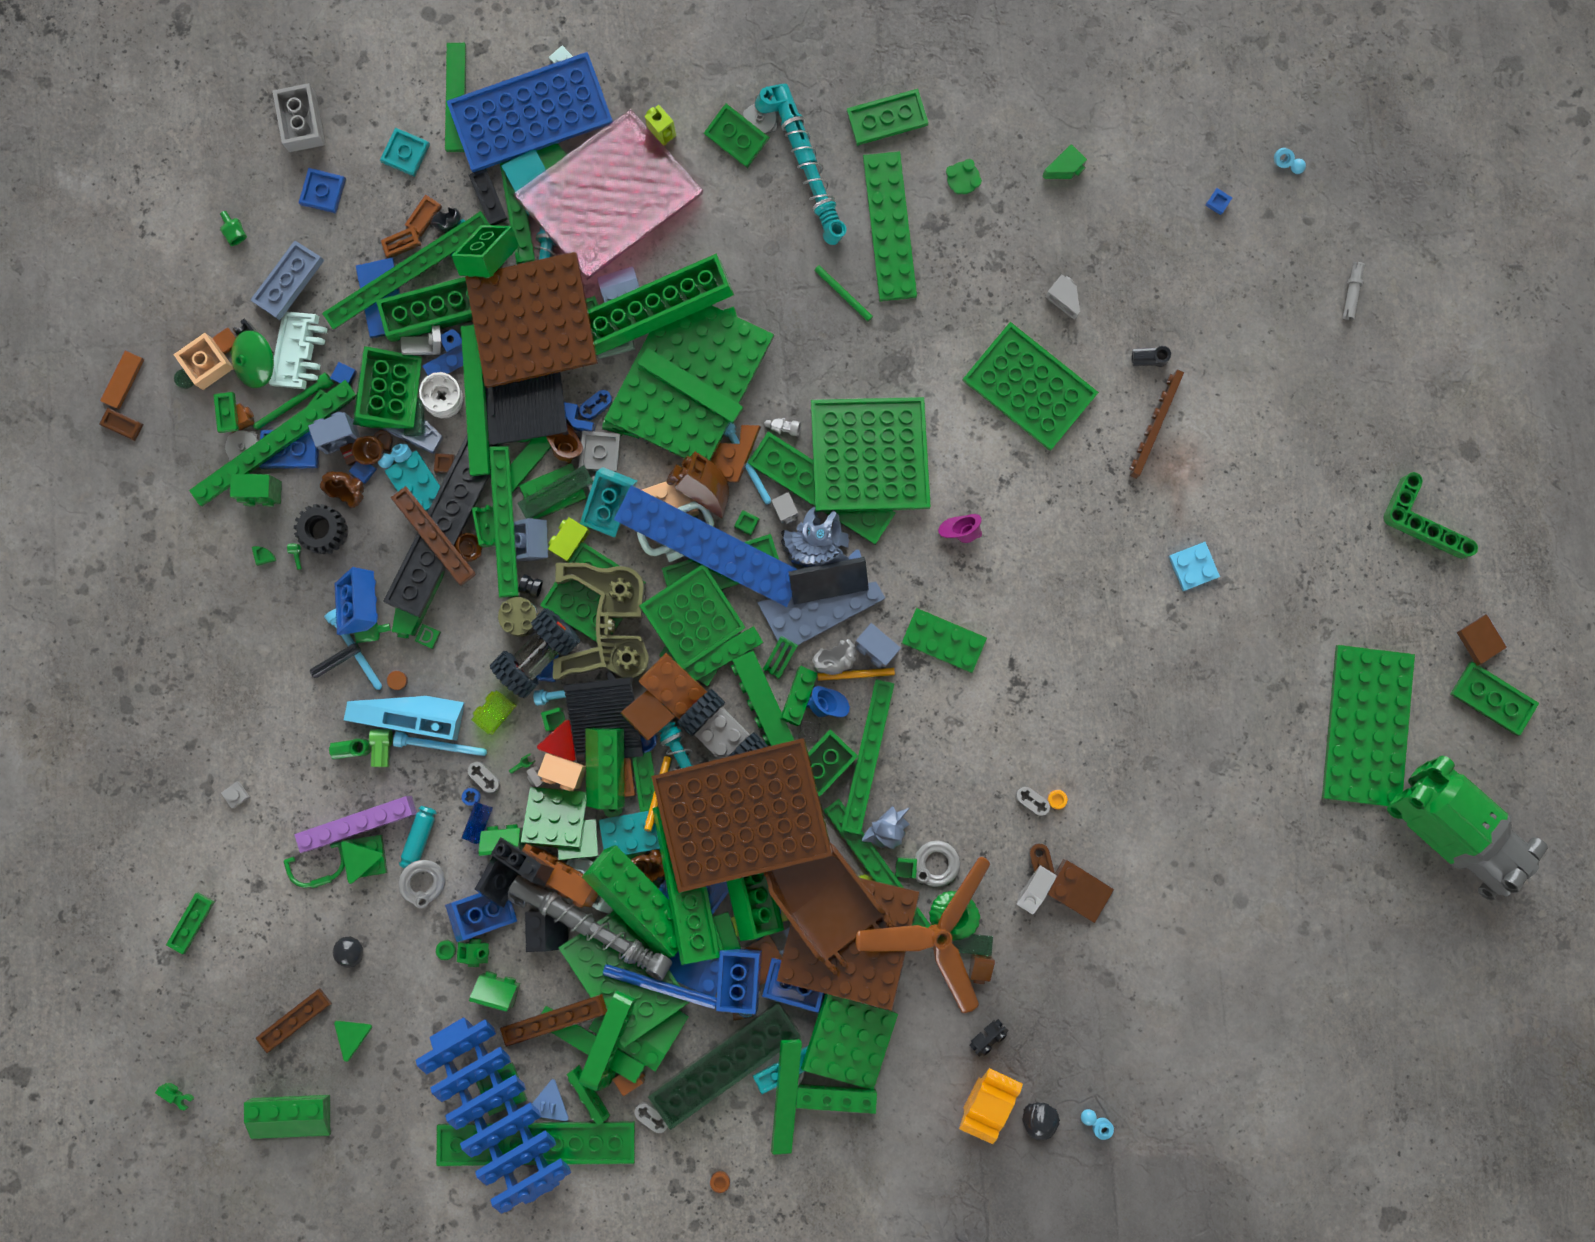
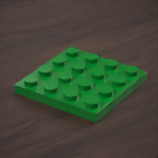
M583 542L580 543L568 562L587 563L598 568L620 566ZM568 581L565 584H557L555 582L540 606L548 608L550 611L552 610L566 623L597 642L596 616L601 595L577 581ZM612 618L615 621V631L623 618Z
M702 564L639 605L675 662L683 669L746 628L707 567Z
M825 994L801 1069L806 1072L874 1090L898 1014L883 1008Z

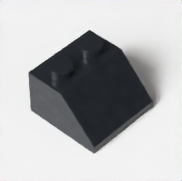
M539 910L525 912L526 952L559 950L560 946L568 942V926L560 921L555 922V919L547 914L545 916L539 913Z

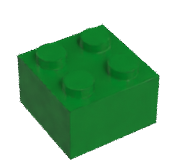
M231 474L230 497L237 500V503H243V506L254 507L255 504H262L265 507H274V504H281L282 481L270 474Z

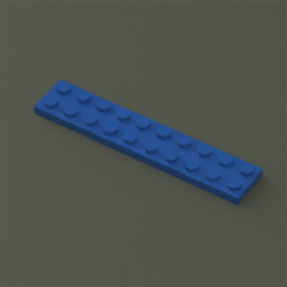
M632 485L630 486L614 518L615 521L787 607L792 598L788 571L798 569Z

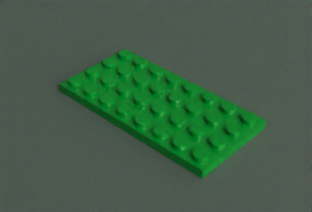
M1336 645L1322 798L1389 806L1395 796L1403 792L1415 654Z

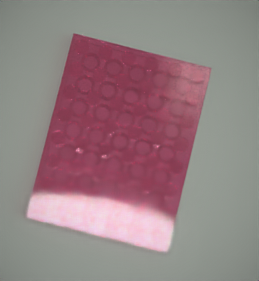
M630 109L515 192L514 197L564 254L576 251L580 271L588 280L701 196L703 190Z

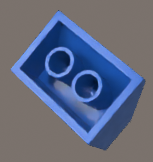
M352 567L334 583L337 635L367 631L378 620L374 571Z
M720 950L716 1011L756 1014L759 1003L762 950Z

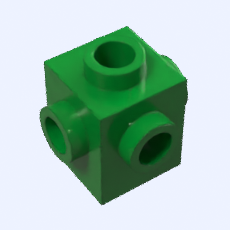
M469 938V942H458L457 962L468 964V967H480V964L488 963L489 943L481 942L480 938Z

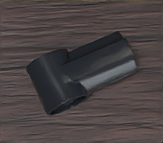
M1166 346L1132 349L1133 366L1155 365L1163 367L1171 358V350ZM1163 353L1166 359H1158L1157 354Z

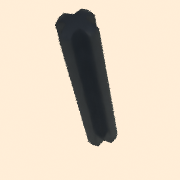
M353 643L311 668L310 674L313 678H318L361 652L359 644Z

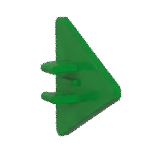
M346 841L341 842L349 884L354 883L383 856L380 852Z
M335 1021L334 1025L345 1062L351 1059L371 1031V1024Z

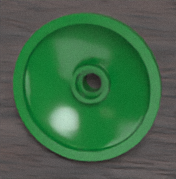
M256 331L240 333L236 337L231 349V362L234 372L246 386L261 388L270 381L273 374L274 359L272 350L267 340Z

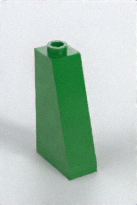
M445 571L442 572L420 618L395 608L392 632L396 633L397 637L409 639V635L416 636L444 577Z

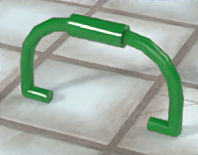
M341 841L330 844L331 849L338 847L341 857L339 869L334 874L312 880L310 883L299 882L291 872L289 863L295 861V857H291L283 861L290 881L302 888H316L332 882L333 879L342 873L345 867Z

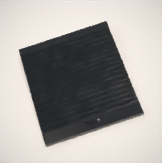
M561 372L489 388L485 387L488 432L491 446L557 434H569Z
M632 677L565 684L563 686L577 763L586 762L585 729H624V758L644 756L640 733L621 714L626 707L635 701Z

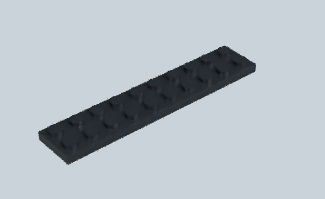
M467 435L428 511L429 516L454 547L472 514V508L475 507L491 475V469L488 475H470ZM488 441L489 447H499L498 445L491 446L490 442ZM417 533L383 600L385 604L418 618L421 617L445 568L419 533Z

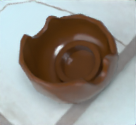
M363 436L357 438L353 443L352 455L360 464H374L383 457L384 447L376 437Z
M464 533L458 537L455 548L466 562L474 561L482 555V547L479 546L476 535Z

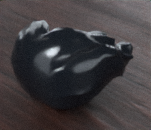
M1039 1102L1029 1103L1023 1109L1022 1121L1031 1138L1044 1141L1050 1139L1055 1134L1060 1124L1057 1109L1049 1106V1104Z

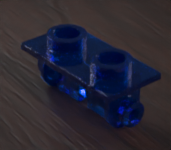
M475 802L461 839L468 840L473 844H479L481 831L485 830L493 807Z

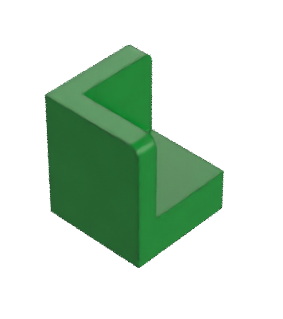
M560 707L541 713L546 732L554 731L566 720L563 708Z
M896 857L895 876L916 879L917 859Z

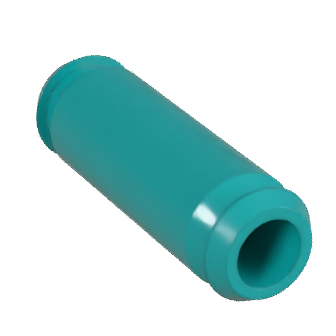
M426 806L418 808L420 810L416 813L401 854L400 867L406 868L411 863L421 860L435 821L434 815L437 814L435 809Z

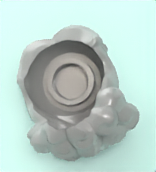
M850 639L840 640L839 645L831 650L821 648L812 658L815 669L820 673L829 675L840 674L844 670L851 669L856 661V647Z

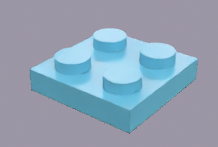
M1206 542L1168 556L1183 591L1220 577Z

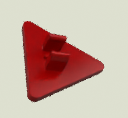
M565 720L537 745V749L570 761H575L570 721Z

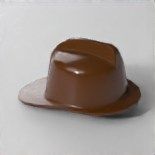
M567 424L568 435L557 434L546 436L552 447L554 456L558 460L569 464L582 453L583 446L575 431Z

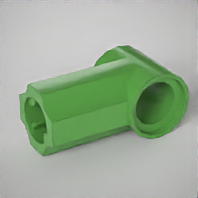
M391 729L370 730L369 744L372 746L371 767H389V752L393 741Z

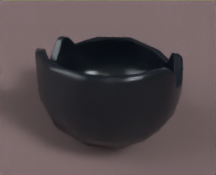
M448 207V213L437 212L433 216L431 223L439 232L446 234L460 224L461 214L457 208L452 209Z
M351 936L342 937L335 943L333 958L338 965L351 968L362 961L363 947L358 939Z

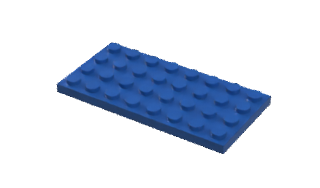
M588 52L447 101L473 173L517 158L529 151L539 150L613 124Z

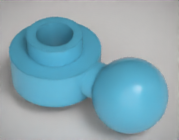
M1281 148L1276 151L1274 162L1277 166L1281 168L1291 166V170L1295 174H1301L1305 171V161L1303 159H1295L1294 153L1290 149ZM1285 154V159L1281 160V156Z
M397 444L393 447L391 454L384 453L378 464L382 468H389L393 461L403 462L411 456L412 451L407 444Z
M1086 1109L1081 1113V1121L1087 1126L1093 1125V1132L1099 1139L1106 1140L1113 1135L1114 1127L1108 1119H1097L1096 1113L1090 1109ZM1107 1127L1106 1132L1102 1133L1101 1130Z

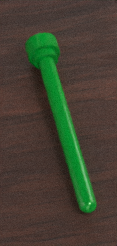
M324 372L319 376L315 384L254 423V429H261L321 388L329 389L334 385V382Z

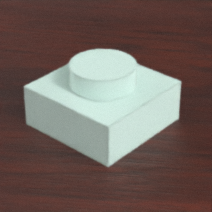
M562 45L549 56V60L554 64L573 56Z

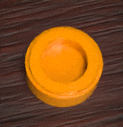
M1054 790L1049 793L1047 801L1051 808L1062 809L1066 806L1068 798L1063 791Z

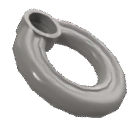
M930 841L922 845L916 852V880L919 883H925L932 887H943L951 883L958 875L960 868L959 856L956 850L948 843ZM934 852L942 853L948 859V868L941 875H933L926 868V859ZM921 872L926 873L925 879H920L919 875Z
M415 861L408 865L400 874L398 882L399 892L405 900L414 904L417 908H425L429 902L436 899L442 892L445 883L444 872L433 861ZM421 871L430 873L433 877L431 888L426 892L413 891L410 886L412 877ZM425 899L423 903H419V900Z

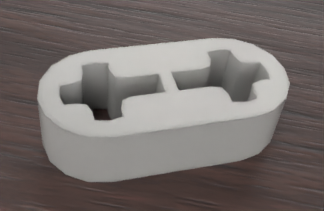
M473 762L468 767L469 776L485 792L493 793L500 788V780L483 763ZM474 766L481 767L480 772L484 775L483 777L479 774H473L475 771L473 769ZM487 778L489 781L494 780L495 782L493 785L495 787L487 788L488 783L484 779Z
M1021 787L1017 790L1016 799L1034 814L1043 816L1049 812V802L1029 787ZM1021 791H1028V796L1031 797L1032 800H1022V795L1020 794ZM1035 801L1039 804L1044 802L1045 804L1043 807L1045 808V811L1040 810L1038 812V807L1033 803Z
M640 1102L636 1106L635 1117L652 1131L663 1133L667 1129L669 1120L664 1113L648 1102ZM644 1107H647V1113L651 1115V1117H649L646 1114L641 1116V1111L639 1110V1108L643 1109ZM652 1118H655L658 1121L660 1119H663L664 1127H656L657 1122L654 1121Z

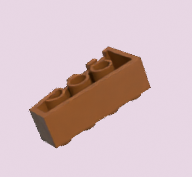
M528 844L525 845L523 850L554 868L545 886L556 889L558 894L564 898H571L573 900L572 903L580 908L584 906L592 907L598 894L582 878L584 874L562 860L559 861V858L545 849Z

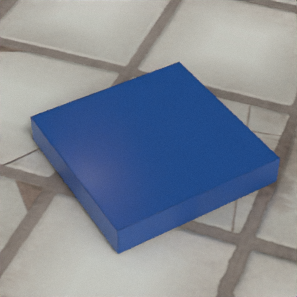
M308 168L299 204L336 214L346 178Z

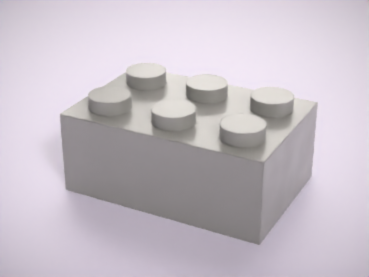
M308 83L273 90L281 141L288 152L324 146L325 139L317 96L311 85Z

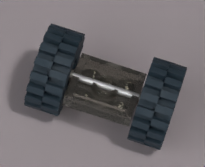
M544 608L531 622V625L537 632L515 655L508 651H503L490 664V669L496 675L495 677L508 690L520 698L525 699L539 685L536 676L541 673L559 652L566 656L580 643L576 632L560 616L548 608Z

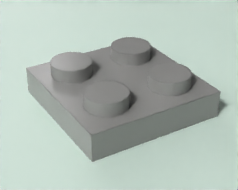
M582 431L581 443L583 450L580 454L579 469L598 471L604 467L617 472L621 434Z

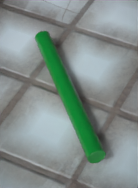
M820 265L815 268L814 271L868 322L873 318Z

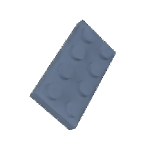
M294 241L251 298V301L278 320H281L324 262V259L297 241Z

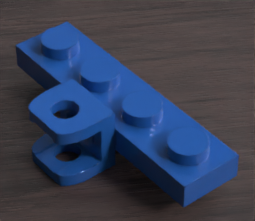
M451 329L441 335V343L447 352L423 365L428 376L439 372L449 374L463 366L462 338L456 330ZM449 336L454 337V341L452 343L448 341Z

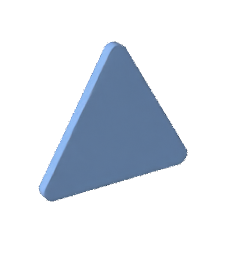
M552 1079L532 1104L539 1110L542 1118L567 1121L569 1117L556 1080Z

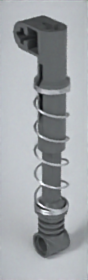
M520 875L515 878L508 891V899L516 906L525 908L528 903L537 908L542 915L545 916L547 914L553 917L555 922L560 921L570 927L571 931L575 930L584 936L587 935V941L594 937L604 943L603 950L608 947L620 952L619 959L624 957V962L628 964L638 963L637 966L641 965V969L646 968V973L654 979L662 981L672 965V961L668 957L660 953L653 955L652 951L649 953V949L646 948L644 950L645 947L642 946V942L637 941V939L634 942L627 941L625 939V932H621L618 935L609 930V923L599 925L595 922L592 913H584L575 904L570 905L562 900L561 896L557 895V893L553 891L548 892Z

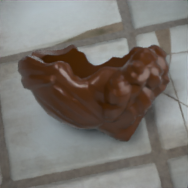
M335 471L327 472L322 476L321 490L331 498L336 497L342 502H346L349 508H355L364 499L362 494L364 487L360 479L353 478L344 472Z
M652 850L648 855H639L631 859L651 882L665 880L661 853L658 850Z

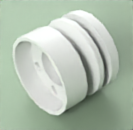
M442 372L433 373L421 382L419 389L420 399L431 415L443 419L450 418L459 412L463 404V394L452 376ZM439 396H445L446 400L443 401Z

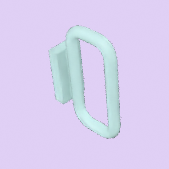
M693 501L678 507V509L684 512L700 509L706 523L714 526L711 512L697 502ZM637 532L641 547L648 555L658 556L666 553L669 562L684 556L665 545L655 549L651 548L645 535Z

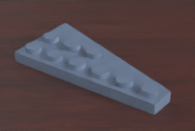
M877 582L868 583L869 590L796 605L793 604V599L791 598L787 607L772 599L757 603L777 640L783 636L793 643L800 645L884 600L885 597ZM782 642V644H781V648H782V649H783L784 645L786 644V643H784V642ZM789 646V647L787 648L786 652L789 651V650H791L792 647Z

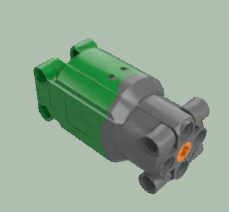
M1439 756L1418 766L1408 779L1411 788H1407L1395 796L1387 807L1388 813L1396 819H1403L1412 831L1453 867L1458 869L1468 868L1483 881L1478 888V893L1483 898L1492 901L1497 895L1507 897L1511 893H1518L1525 881L1538 871L1539 861L1548 849L1547 844L1535 837L1531 838L1528 843L1512 830L1511 816L1465 775L1455 771V764L1450 758Z

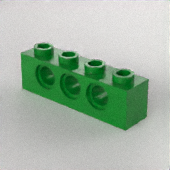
M799 1084L796 1108L876 1114L877 1091L876 1089L871 1090L868 1088Z

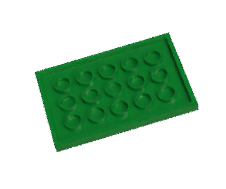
M1011 322L962 379L963 382L1049 451L1053 449L1099 393Z
M615 911L596 922L599 925L609 923L610 931L617 935L625 932V939L627 941L634 942L637 939V941L642 942V946L645 947L644 950L647 948L649 953L652 951L653 955L655 954ZM580 933L560 946L559 950L590 998L602 994L607 1009L616 991L636 999L619 1042L623 1049L690 1003L686 1000L604 976L603 969L608 964L652 978L646 973V968L641 969L642 966L638 967V963L628 964L624 962V957L619 959L620 952L611 947L603 950L604 943L594 937L587 941V935L584 936ZM668 970L662 981L680 987L670 970Z

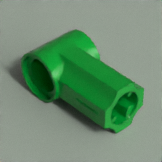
M367 739L330 743L329 754L332 760L366 756L371 752L372 746H370ZM360 742L363 744V750L361 752H359L357 749L358 744Z

